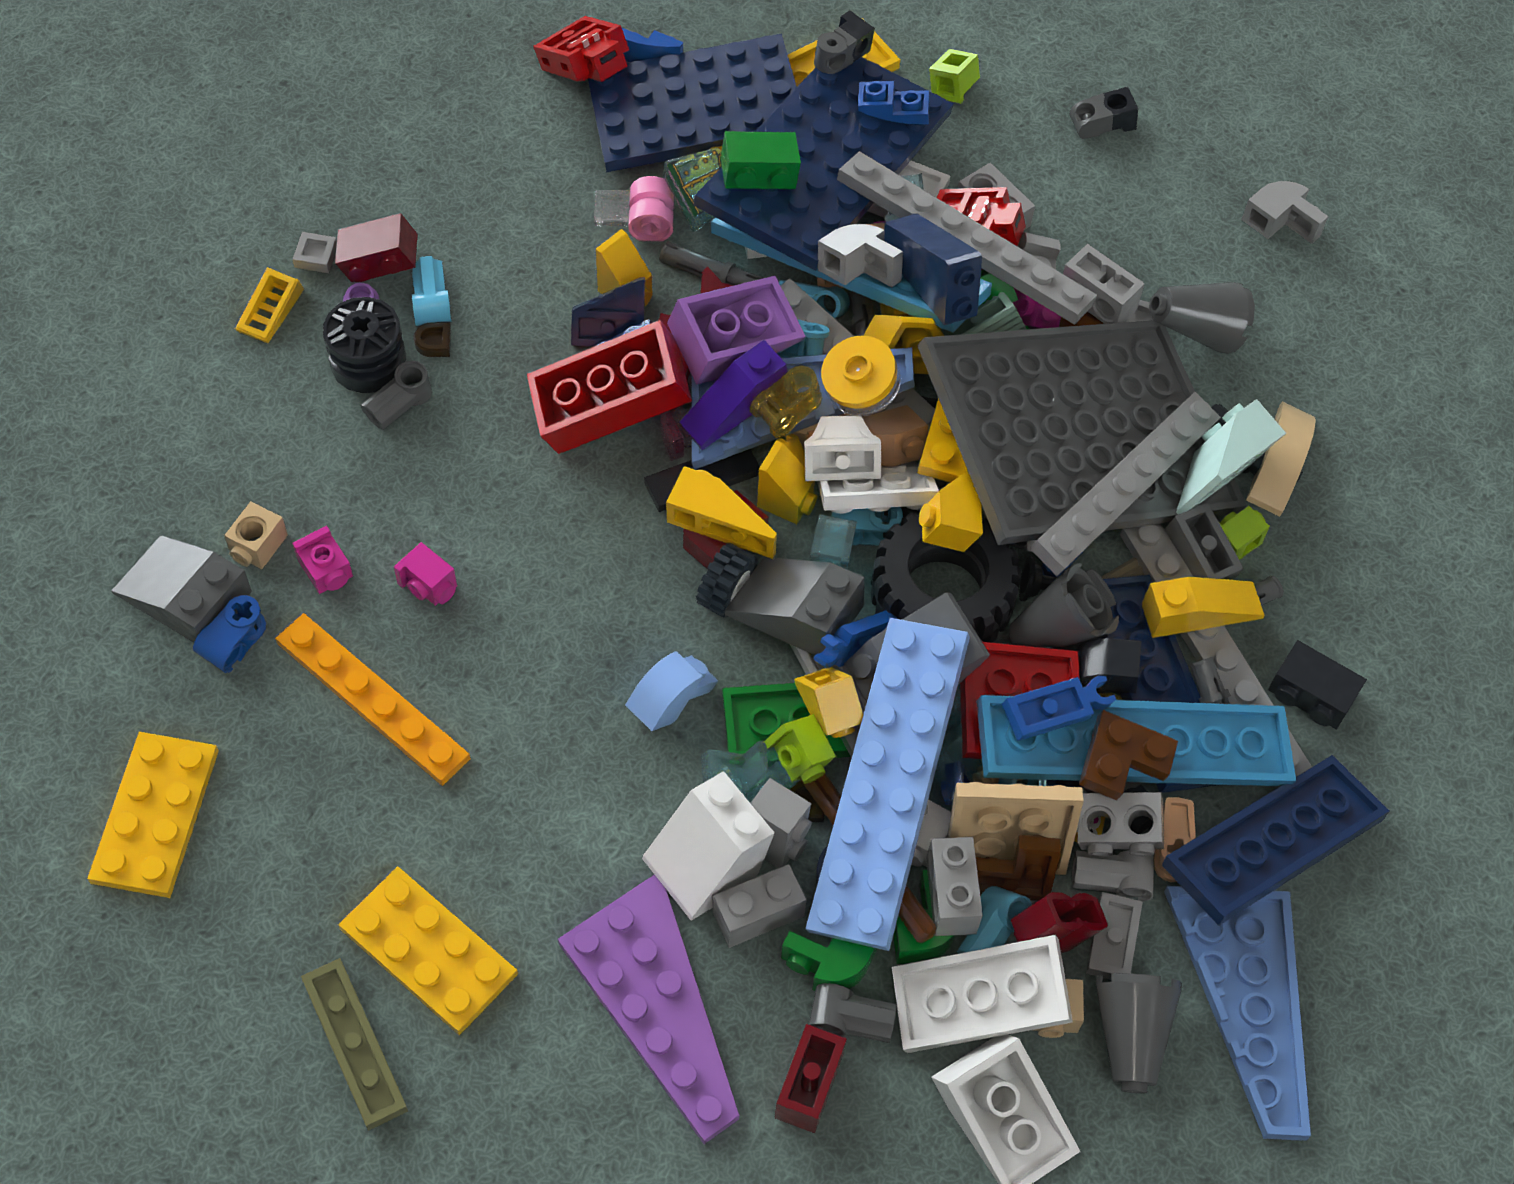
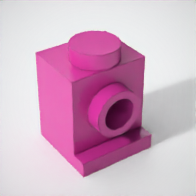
M1014 288L1018 300L1012 303L1016 307L1025 326L1031 329L1059 327L1061 316Z
M327 525L292 543L299 564L319 594L327 590H338L347 583L349 578L353 577L350 563L332 537Z
M422 542L394 566L397 584L402 588L407 585L410 592L419 600L426 598L436 606L438 603L445 604L455 593L457 582L454 568Z

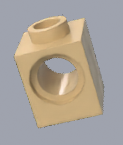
M250 501L224 537L232 559L246 567L252 564L263 569L286 539L288 533L283 517ZM254 537H260L259 539H257V540H255V541H249L250 539H252V538H254Z

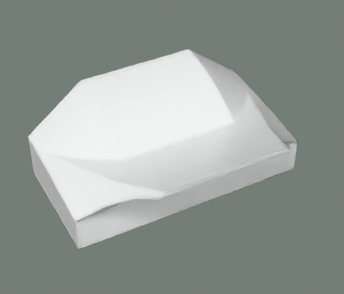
M861 415L820 417L814 433L804 441L805 481L881 478V440L870 432Z

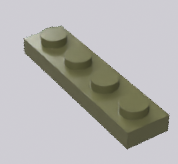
M336 959L302 975V981L368 1131L408 1112L404 1099L341 959Z

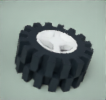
M726 543V546L723 545L720 552L715 554L714 561L709 563L707 573L703 574L701 579L703 582L697 590L699 592L696 596L697 604L726 618L725 609L758 566V558L732 543Z

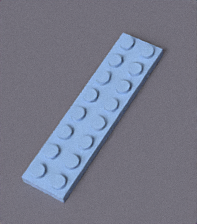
M894 618L889 619L808 917L806 930L809 933L889 951L970 640L968 632Z

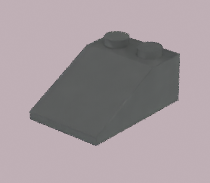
M160 536L111 592L194 642L201 630L215 619L231 599L240 595H249L252 590L245 570L217 553Z
M763 557L725 609V615L813 655L820 654L826 648V646L820 643L821 638L827 634L834 636L839 627L852 623L863 608L864 577L831 562Z
M946 592L902 619L968 632L970 640L958 685L990 656L951 593ZM887 629L869 639L844 663L866 702Z

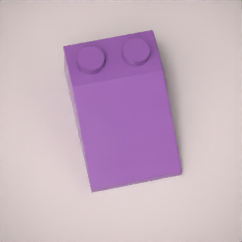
M776 276L678 299L667 322L696 385L718 379L734 360L763 340L778 353L803 341L806 337Z

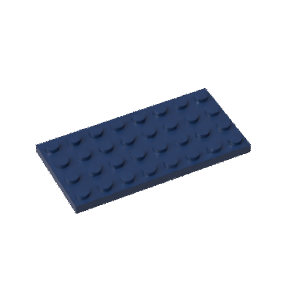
M863 57L835 74L823 73L815 67L755 131L796 132L801 160L796 189L725 188L721 167L696 193L693 206L816 271L819 261L818 240L840 227L857 224L874 204L873 201L838 181L839 169L860 151L899 175L950 116L954 103L929 91V124H905L878 119L858 111L859 82L894 81L895 92L909 90L924 91L926 89Z

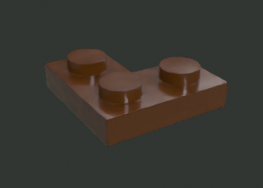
M1103 710L1097 716L1079 785L1117 801L1123 794L1129 768L1164 781L1170 775L1178 740Z
M1019 835L1014 860L976 857L980 896L991 886H998L1036 901L1051 893L1061 854V839L1040 835Z

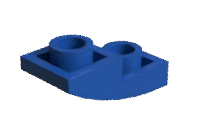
M622 28L629 50L623 53L626 62L631 63L669 54L683 53V42L672 36H667L654 30L649 38H645L636 32Z
M894 81L859 82L858 111L891 122L929 124V90L895 92Z

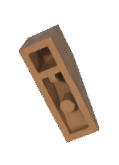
M908 405L862 417L870 432L881 440V466H898L921 459L928 436V424ZM815 430L807 432V439L812 436Z

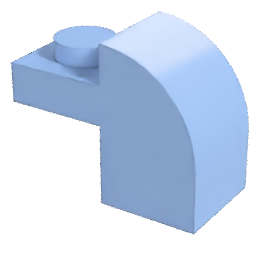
M675 651L661 659L645 674L625 706L651 731L675 722L690 699L709 693L713 690L718 680L708 671L703 662L695 659L692 655L683 658Z

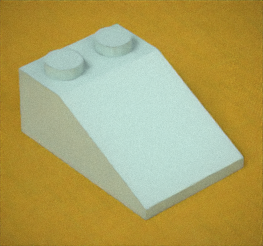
M1257 399L1245 408L1240 403L1234 406L1222 417L1226 422L1223 426L1217 423L1202 436L1205 443L1194 452L1176 513L1178 515L1194 509L1245 471L1286 434Z

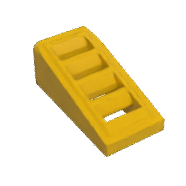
M267 267L235 328L236 331L269 343L302 294L304 288L300 281ZM277 288L284 291V293L280 296L273 293L272 290ZM268 298L278 302V305L274 307L264 302ZM261 309L271 313L272 316L269 319L257 314V312ZM254 320L267 326L262 331L249 326V324Z

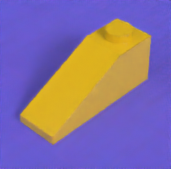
M683 467L666 501L667 523L725 543H732L739 548L773 559L776 554L777 533L720 478L714 477L705 470Z
M1183 577L1150 583L1142 602L1152 638L1259 620L1265 616L1252 581Z

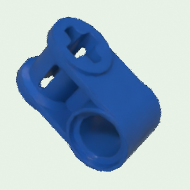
M240 595L231 599L215 619L198 634L194 641L193 651L224 673H230L233 670L231 666L237 660L241 661L244 658L246 652L266 630V621L261 614L258 602L248 595Z

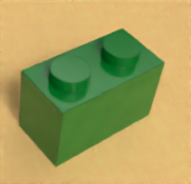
M724 132L720 158L725 188L796 189L801 165L796 132Z

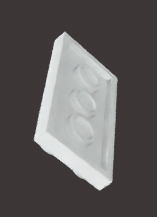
M1056 935L892 967L903 1050L907 1053L1073 1022L1060 944Z

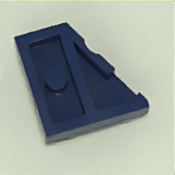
M645 277L637 278L572 308L571 345L597 346L644 327Z

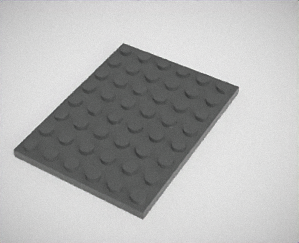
M1154 320L924 337L918 344V349L998 545L1038 540L1195 392L1166 327ZM1202 436L1104 531L1171 522L1178 515L1176 513L1194 452L1205 443ZM1235 478L1198 505L1201 506L1209 503L1215 516L1228 515L1231 512L1239 513L1247 506Z

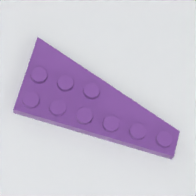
M653 875L558 938V944L703 1144H706L739 1120V1113L666 888Z

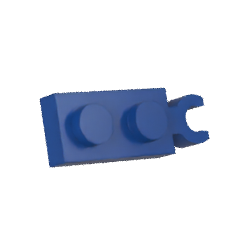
M883 611L852 623L844 624L837 629L834 636L827 634L821 638L820 643L826 646V648L820 654H816L813 659L825 668H830L833 665L842 667L869 639L887 629L890 618H898L892 613Z
M1106 676L1094 677L1086 687H1082L1079 678L1076 677L1006 698L1002 706L1017 741L1089 720L1095 714L1093 709L1105 710L1110 707L1116 700L1115 695L1101 697L1096 691V688L1102 687L1108 681Z

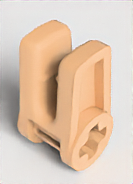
M1168 797L1163 808L1164 849H1155L1154 870L1163 880L1177 882L1162 866V863L1167 855L1196 838L1194 803L1189 799Z

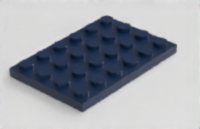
M782 33L714 47L700 48L675 55L669 54L652 59L627 63L628 66L602 82L588 78L606 172L704 154L711 147L723 145L725 131L755 132L797 88Z

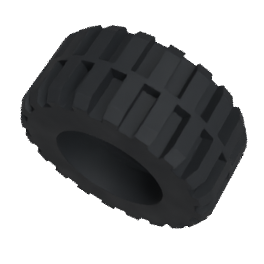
M911 513L902 518L901 526L894 524L886 532V538L880 541L877 548L871 581V601L874 606L876 605L875 614L887 611L902 620L935 600L936 598L927 595L916 586L910 574L918 567L927 563L948 562L964 568L977 581L980 590L973 596L956 602L980 640L992 643L997 639L999 631L1003 632L1007 627L1019 592L1021 569L1018 567L1019 557L1013 547L1009 548L1010 544L998 545L987 518L982 521L983 534L965 552L924 543L919 516Z

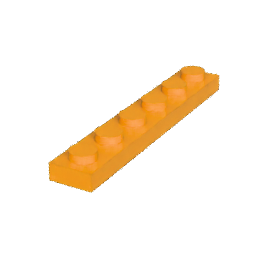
M305 613L299 616L275 638L277 644L441 786L471 759L470 754Z

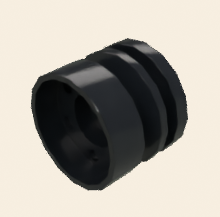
M356 297L339 303L328 313L323 323V338L329 354L331 371L338 383L351 391L376 393L395 378L394 374L397 367L406 361L404 341L402 340L400 320L391 306L379 299Z

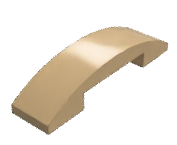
M1283 401L1279 405L1275 421L1286 434L1266 451L1261 467L1253 478L1246 501L1279 517L1288 503L1304 465L1316 423L1314 416Z

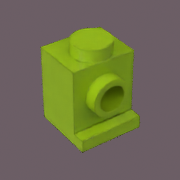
M953 49L945 52L929 68L932 93L948 101L961 104L964 101V94L980 78L978 54Z
M1250 506L1238 514L1235 512L1229 513L1219 522L1239 560L1263 543L1270 527L1262 514L1257 510H1253Z
M814 714L782 724L764 741L767 749L775 748L779 761L786 769L792 782L802 779L804 784L820 778L826 773L824 767L836 757Z

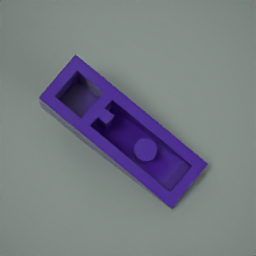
M765 340L761 341L731 363L680 421L681 427L699 448L704 450L792 387L786 363Z

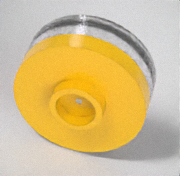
M854 336L839 342L828 352L821 368L822 382L832 403L840 411L848 415L869 416L882 411L894 400L901 384L900 370L892 351L884 342L871 336Z

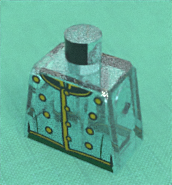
M719 148L682 156L664 163L663 177L692 232L716 218L693 206L696 193L722 167L721 150Z

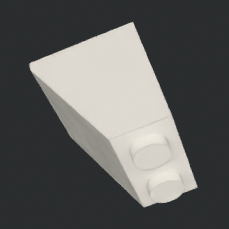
M723 771L689 792L644 853L642 859L692 921L713 908V895L757 877L774 836V831Z

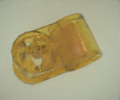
M796 366L768 389L759 393L752 401L750 412L755 417H761L769 425L770 433L775 438L788 434L796 424L820 406L823 399L822 391L815 372L807 366ZM802 387H810L804 392H797Z

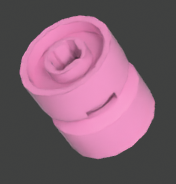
M646 176L634 181L630 187L628 228L632 237L639 241H664L673 233L674 194L666 179L657 176Z

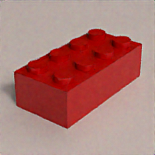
M661 320L527 374L540 437L558 454L692 401L678 345Z

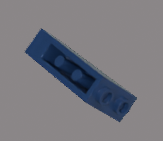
M918 213L885 222L884 241L903 251L902 275L943 325L977 316L982 254Z

